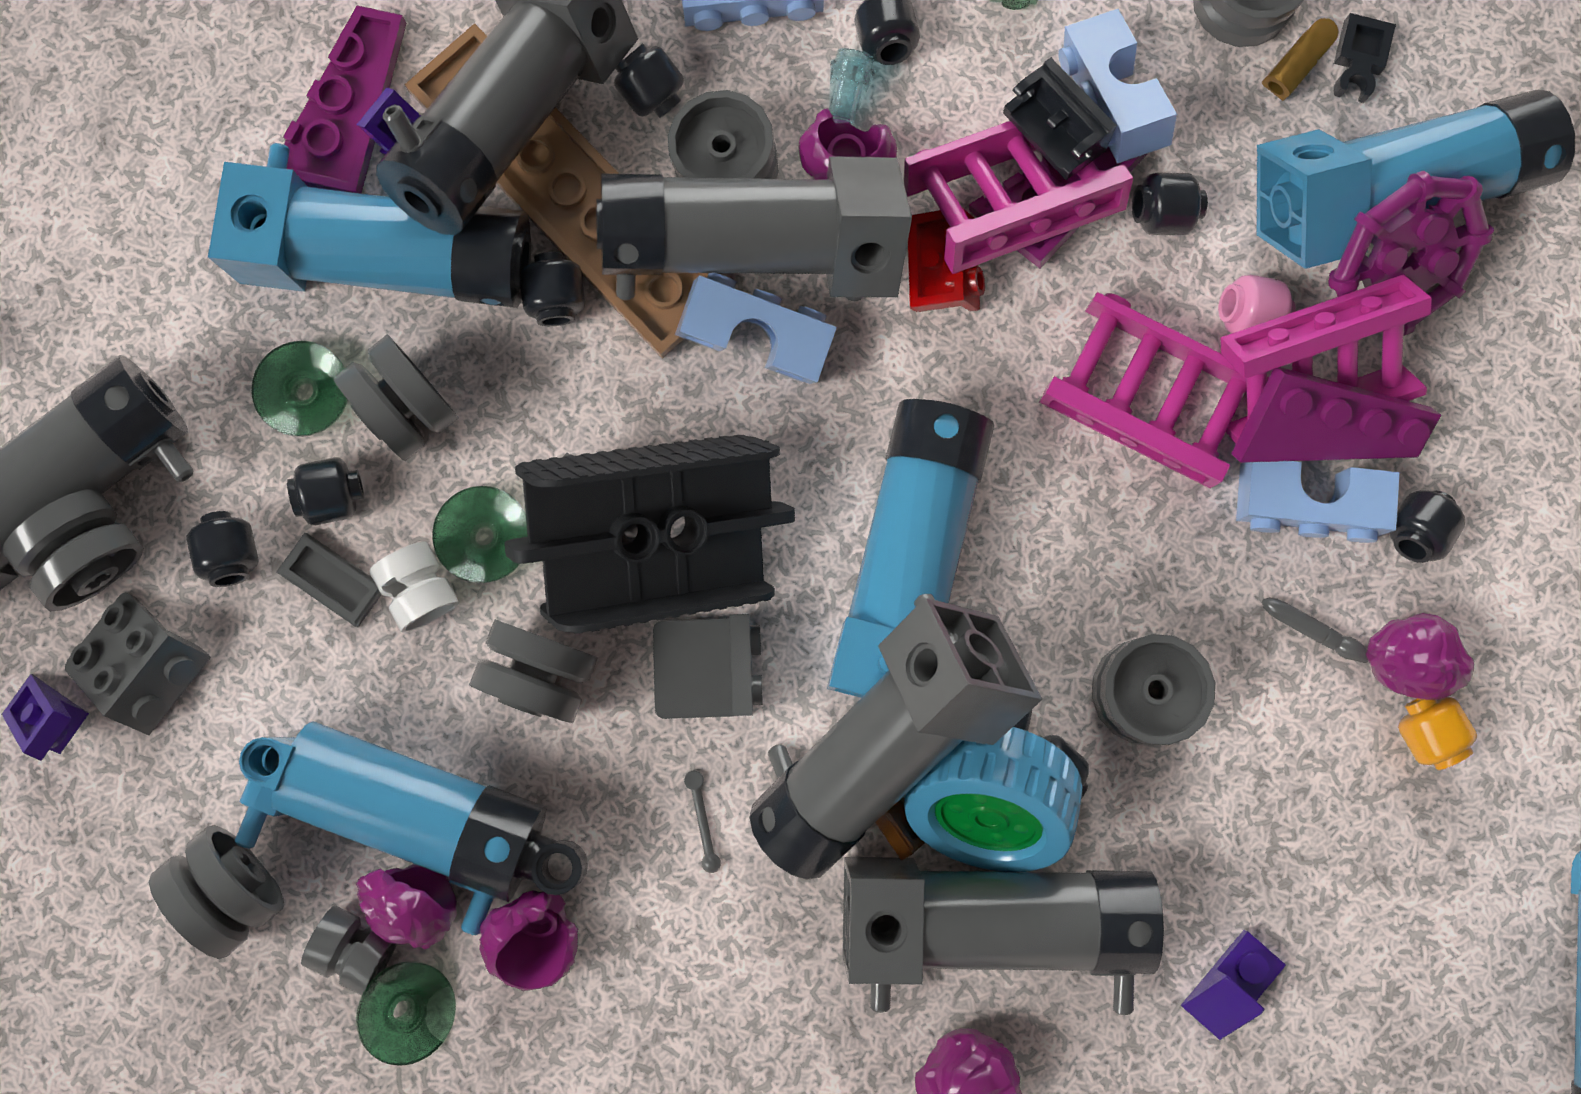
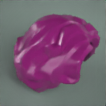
M828 108L823 109L817 114L815 122L800 137L798 145L802 168L816 180L827 179L829 157L897 158L896 140L887 125L874 124L868 131H862L851 125L848 120L833 119Z
M1420 613L1410 616L1405 620H1391L1370 638L1367 646L1366 658L1371 665L1375 679L1389 690L1408 697L1426 700L1449 697L1468 685L1474 671V659L1464 648L1458 634V629L1438 615Z
M412 864L405 869L393 868L385 872L382 869H378L360 877L356 882L361 912L366 914L365 919L372 931L385 942L396 944L410 943L413 948L421 947L424 950L428 949L431 945L440 942L450 930L451 923L456 918V896L447 877L421 866Z
M532 890L523 893L509 904L489 912L486 919L481 923V937L479 939V950L489 974L499 978L506 986H511L524 992L552 986L570 972V967L575 963V955L578 949V928L567 919L566 912L564 911L566 903L561 895H552Z
M973 1028L955 1029L939 1038L935 1048L929 1054L925 1065L915 1073L917 1094H1022L1020 1073L1015 1066L1013 1054L1002 1043Z

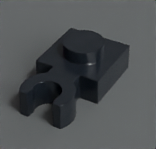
M1350 13L1343 22L1334 64L1347 68L1334 84V96L1341 97L1347 90L1348 82L1356 83L1359 86L1360 95L1358 102L1364 103L1372 95L1376 86L1373 74L1380 75L1386 68L1396 24Z

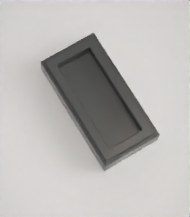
M308 533L302 535L277 570L279 575L355 627L360 626L381 596L371 576Z

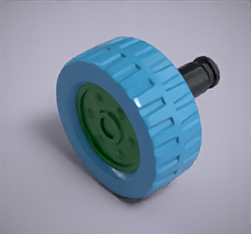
M1031 710L994 745L962 740L906 793L904 803L906 818L913 831L921 840L936 851L956 861L982 869L1002 872H1026L1042 869L1061 860L1073 844L1082 797V783L1078 769L1072 760L1054 744L1028 732L1032 715Z

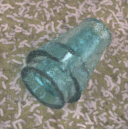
M841 48L837 51L836 59L830 60L829 111L833 119L848 120L851 124L855 123L856 114L876 73V70L872 67L873 56L859 50Z

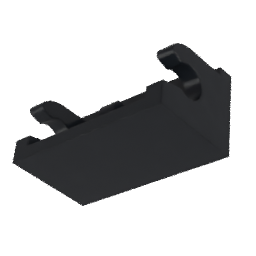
M1052 57L1047 59L1041 67L1029 74L1013 88L1012 91L1017 96L1004 106L1003 114L1065 180H1068L1106 152L1117 125Z

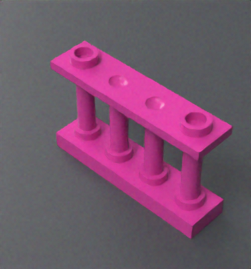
M1011 121L933 149L922 150L913 156L905 158L904 187L907 197L929 190L951 227L946 232L944 260L952 274L1126 210L1133 182L1132 175L1124 164L1106 171H1099L1092 161L1077 172L1081 180L1063 187H1056L1033 152L1037 149ZM1015 158L1038 196L1019 203H1013L992 171V166ZM972 174L995 212L976 219H968L947 183Z
M1403 274L1220 337L1221 354L1246 379L1248 416L1231 421L1226 433L1237 443L1267 383V372L1269 370L1292 363L1293 371L1313 376V356L1336 347L1337 382L1407 401L1426 395L1427 387L1402 365L1403 335L1406 323L1431 315L1432 298ZM1383 331L1382 368L1358 377V341Z
M1097 292L1088 304L1085 312L1097 317L1098 320L1070 376L1063 377L1062 380L1054 376L1047 385L1039 403L1210 489L1223 481L1230 464L1218 459L1220 454L1216 450L1245 392L1247 393L1246 379L1240 375L1221 353L1131 309V304L1121 296L1112 293L1103 295ZM1116 327L1140 339L1141 342L1113 398L1103 401L1089 394V388L1086 385ZM1158 349L1184 361V364L1156 420L1146 423L1131 415L1133 411L1130 405ZM1201 371H1204L1228 384L1199 442H1194L1190 445L1176 438V432L1173 428Z

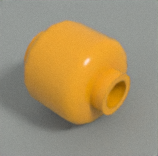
M1445 697L1437 700L1416 698L1405 705L1409 714L1401 719L1398 729L1419 764L1434 765L1436 770H1442L1460 763L1474 753L1471 746L1477 739L1476 730L1455 698Z

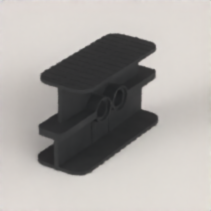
M734 435L719 436V438L710 437L704 438V440L694 439L688 442L678 441L672 444L663 443L657 446L647 445L641 448L631 447L625 450L615 449L609 452L599 451L594 454L584 453L578 456L568 455L562 458L552 457L546 460L536 459L531 462L524 461L518 463L515 466V474L523 479L527 537L505 541V554L512 562L519 564L543 561L546 602L540 605V614L549 624L551 623L556 629L576 634L587 631L595 632L605 628H617L616 626H629L639 622L647 623L651 620L658 621L668 617L676 618L686 614L693 615L697 612L705 613L715 609L722 610L732 606L739 607L744 604L751 605L761 601H769L775 596V588L764 581L761 528L795 522L794 507L783 502L771 501L770 458L780 455V447L756 437ZM684 517L685 525L682 532L678 536L671 538L672 525L676 520ZM637 524V534L634 540L629 544L622 545L624 531L629 526Z

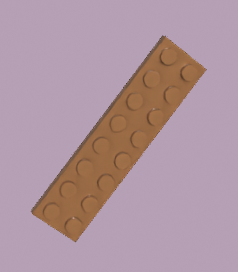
M474 23L404 84L408 92L426 110L485 40L487 35ZM555 107L496 182V185L521 211H525L528 214V218L568 260L579 265L582 275L663 359L685 339L675 335L693 281L699 275L707 278L708 273L636 275L635 296L630 300H622L617 297L616 275H602L601 249H597L596 199H601V173H619Z

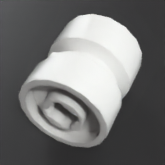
M425 541L408 545L387 555L375 563L369 571L381 595L389 596L393 599L389 610L401 632L418 629L452 611L459 604L448 580L437 577L436 573L440 565L429 544Z

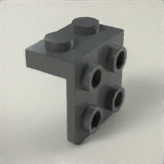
M122 593L113 604L106 608L101 619L82 643L73 649L65 664V671L103 716L150 735L210 660L211 656L198 645L168 631L135 596L129 593Z
M750 614L729 615L730 618L666 620L659 621L654 625L655 713L658 717L662 719L753 716V705H763L762 675H752V655H761L760 625L751 626Z

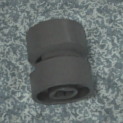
M334 905L326 912L312 933L302 955L301 965L326 978L336 973L339 975V984L363 997H367L380 980L397 944L385 942L372 931L370 926L365 929L362 928L360 917Z

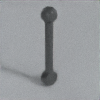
M693 770L685 775L684 783L688 789H691L705 855L701 861L702 868L708 873H714L720 869L721 860L714 854L701 792L704 778L700 772Z

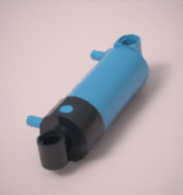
M312 721L306 724L297 734L296 738L261 737L253 739L245 745L240 753V770L248 781L239 802L248 806V809L235 838V843L238 846L248 849L255 846L267 814L273 817L287 815L449 877V883L474 892L461 925V929L465 933L475 936L480 934L481 923L486 919L493 899L497 898L508 903L513 898L524 878L533 881L540 890L547 894L560 895L569 892L580 884L587 874L588 860L581 846L573 841H556L541 835L547 811L545 806L490 785L487 787L320 723ZM552 854H563L571 861L572 873L568 880H557L549 873L548 861Z

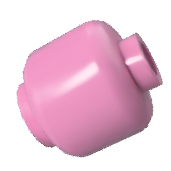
M1244 275L1224 289L1219 300L1218 311L1227 331L1232 334L1296 312V306L1292 300L1289 287L1281 280L1256 275Z

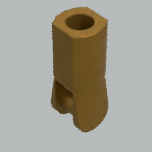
M1321 18L1314 22L1261 82L1263 86L1282 101L1291 95L1317 64V61L1337 40L1339 30L1335 22L1328 18Z

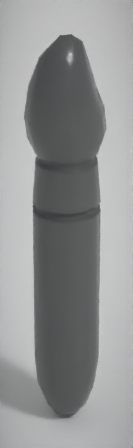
M1265 598L1262 600L1263 608L1280 622L1314 641L1335 650L1339 656L1345 659L1368 663L1366 658L1367 649L1358 640L1343 636L1333 628L1330 629L1326 624L1276 598Z

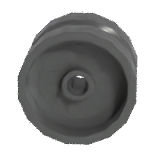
M1193 0L1194 12L1202 27L1214 38L1235 47L1258 46L1275 38L1288 24L1304 0Z
M730 90L705 92L689 100L674 116L667 136L669 157L675 169L676 177L777 179L779 173L778 157L772 124L764 109L747 95Z
M387 334L368 349L369 359L383 377L382 380L378 382L364 366L354 362L334 376L333 379L344 396L352 404L350 406L366 427L379 440H383L403 461H407L425 446L422 433L410 419L414 414L430 431L439 434L459 419V417L419 368Z
M86 489L64 496L27 518L4 542L2 553L21 576H33L29 588L48 611L52 612L76 606L99 594L137 563L142 556L144 548L125 524H114L117 513L101 492L95 489Z
M494 619L485 643L490 650L512 658V663L508 667L491 660L478 661L469 686L497 697L498 702L538 717H542L543 714L561 721L573 723L582 699L577 692L555 684L558 676L578 683L590 681L598 657Z
M1151 634L1118 644L1101 659L1093 675L1092 700L1099 719L1112 734L1130 743L1171 745L1189 739L1206 724L1215 705L1216 682L1208 661L1194 645L1176 636ZM1152 681H1154L1152 687L1159 688L1158 698H1152L1149 695L1148 686Z
M212 825L207 826L187 843L185 849L186 857L181 855L170 857L151 873L148 883L153 899L172 927L193 947L207 956L222 959L229 956L248 939V926L254 928L264 926L284 907V898L275 879L253 852L248 848L238 846L235 843L236 836L228 830Z

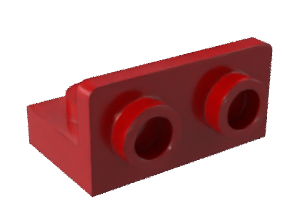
M963 209L968 219H976ZM940 210L912 215L908 237L910 309L915 312H924L962 306L968 311L980 310V296L985 293L983 271L979 265L952 274L944 260L946 232L951 227Z

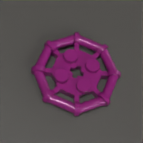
M1425 171L1411 174L1405 185L1365 214L1360 211L1354 218L1357 224L1337 268L1329 273V287L1335 290L1337 297L1357 291L1360 281L1363 282L1364 287H1368L1404 274L1424 292L1436 283L1439 284L1427 293L1432 298L1431 314L1454 297L1460 299L1466 292L1463 287L1484 245L1492 241L1494 228L1487 223L1480 197L1483 191L1482 184L1472 176H1463L1456 179L1430 176ZM1432 197L1441 198L1435 206L1429 205V209H1426V201L1431 200ZM1461 209L1465 224L1455 228L1453 217ZM1371 243L1374 246L1369 257H1367L1365 254ZM1414 247L1412 254L1408 257L1407 252ZM1461 247L1459 252L1456 253L1457 248ZM1428 316L1406 323L1403 336L1413 333L1416 325Z

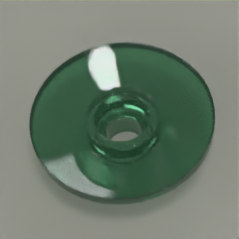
M294 341L280 345L269 352L255 370L251 387L254 407L268 426L282 434L304 437L320 433L339 419L347 405L348 399L333 379L345 367L332 351L320 344L309 341ZM304 384H311L313 387L312 396L307 400H300L297 395L298 389Z
M475 486L461 490L451 496L437 513L432 530L435 553L442 565L450 573L462 580L472 583L498 581L511 574L520 565L519 563L512 562L506 556L504 542L510 539L527 537L526 514L523 507L514 497L498 488ZM482 528H490L493 532V539L487 545H479L476 540V534Z
M416 961L401 962L380 972L368 984L357 1008L356 1028L364 1048L379 1061L397 1066L414 1064L430 1056L444 1042L454 1022L456 1002L450 982L438 969L426 963ZM406 1001L407 1011L400 1017L395 1018L393 1015L395 1007L399 1002Z

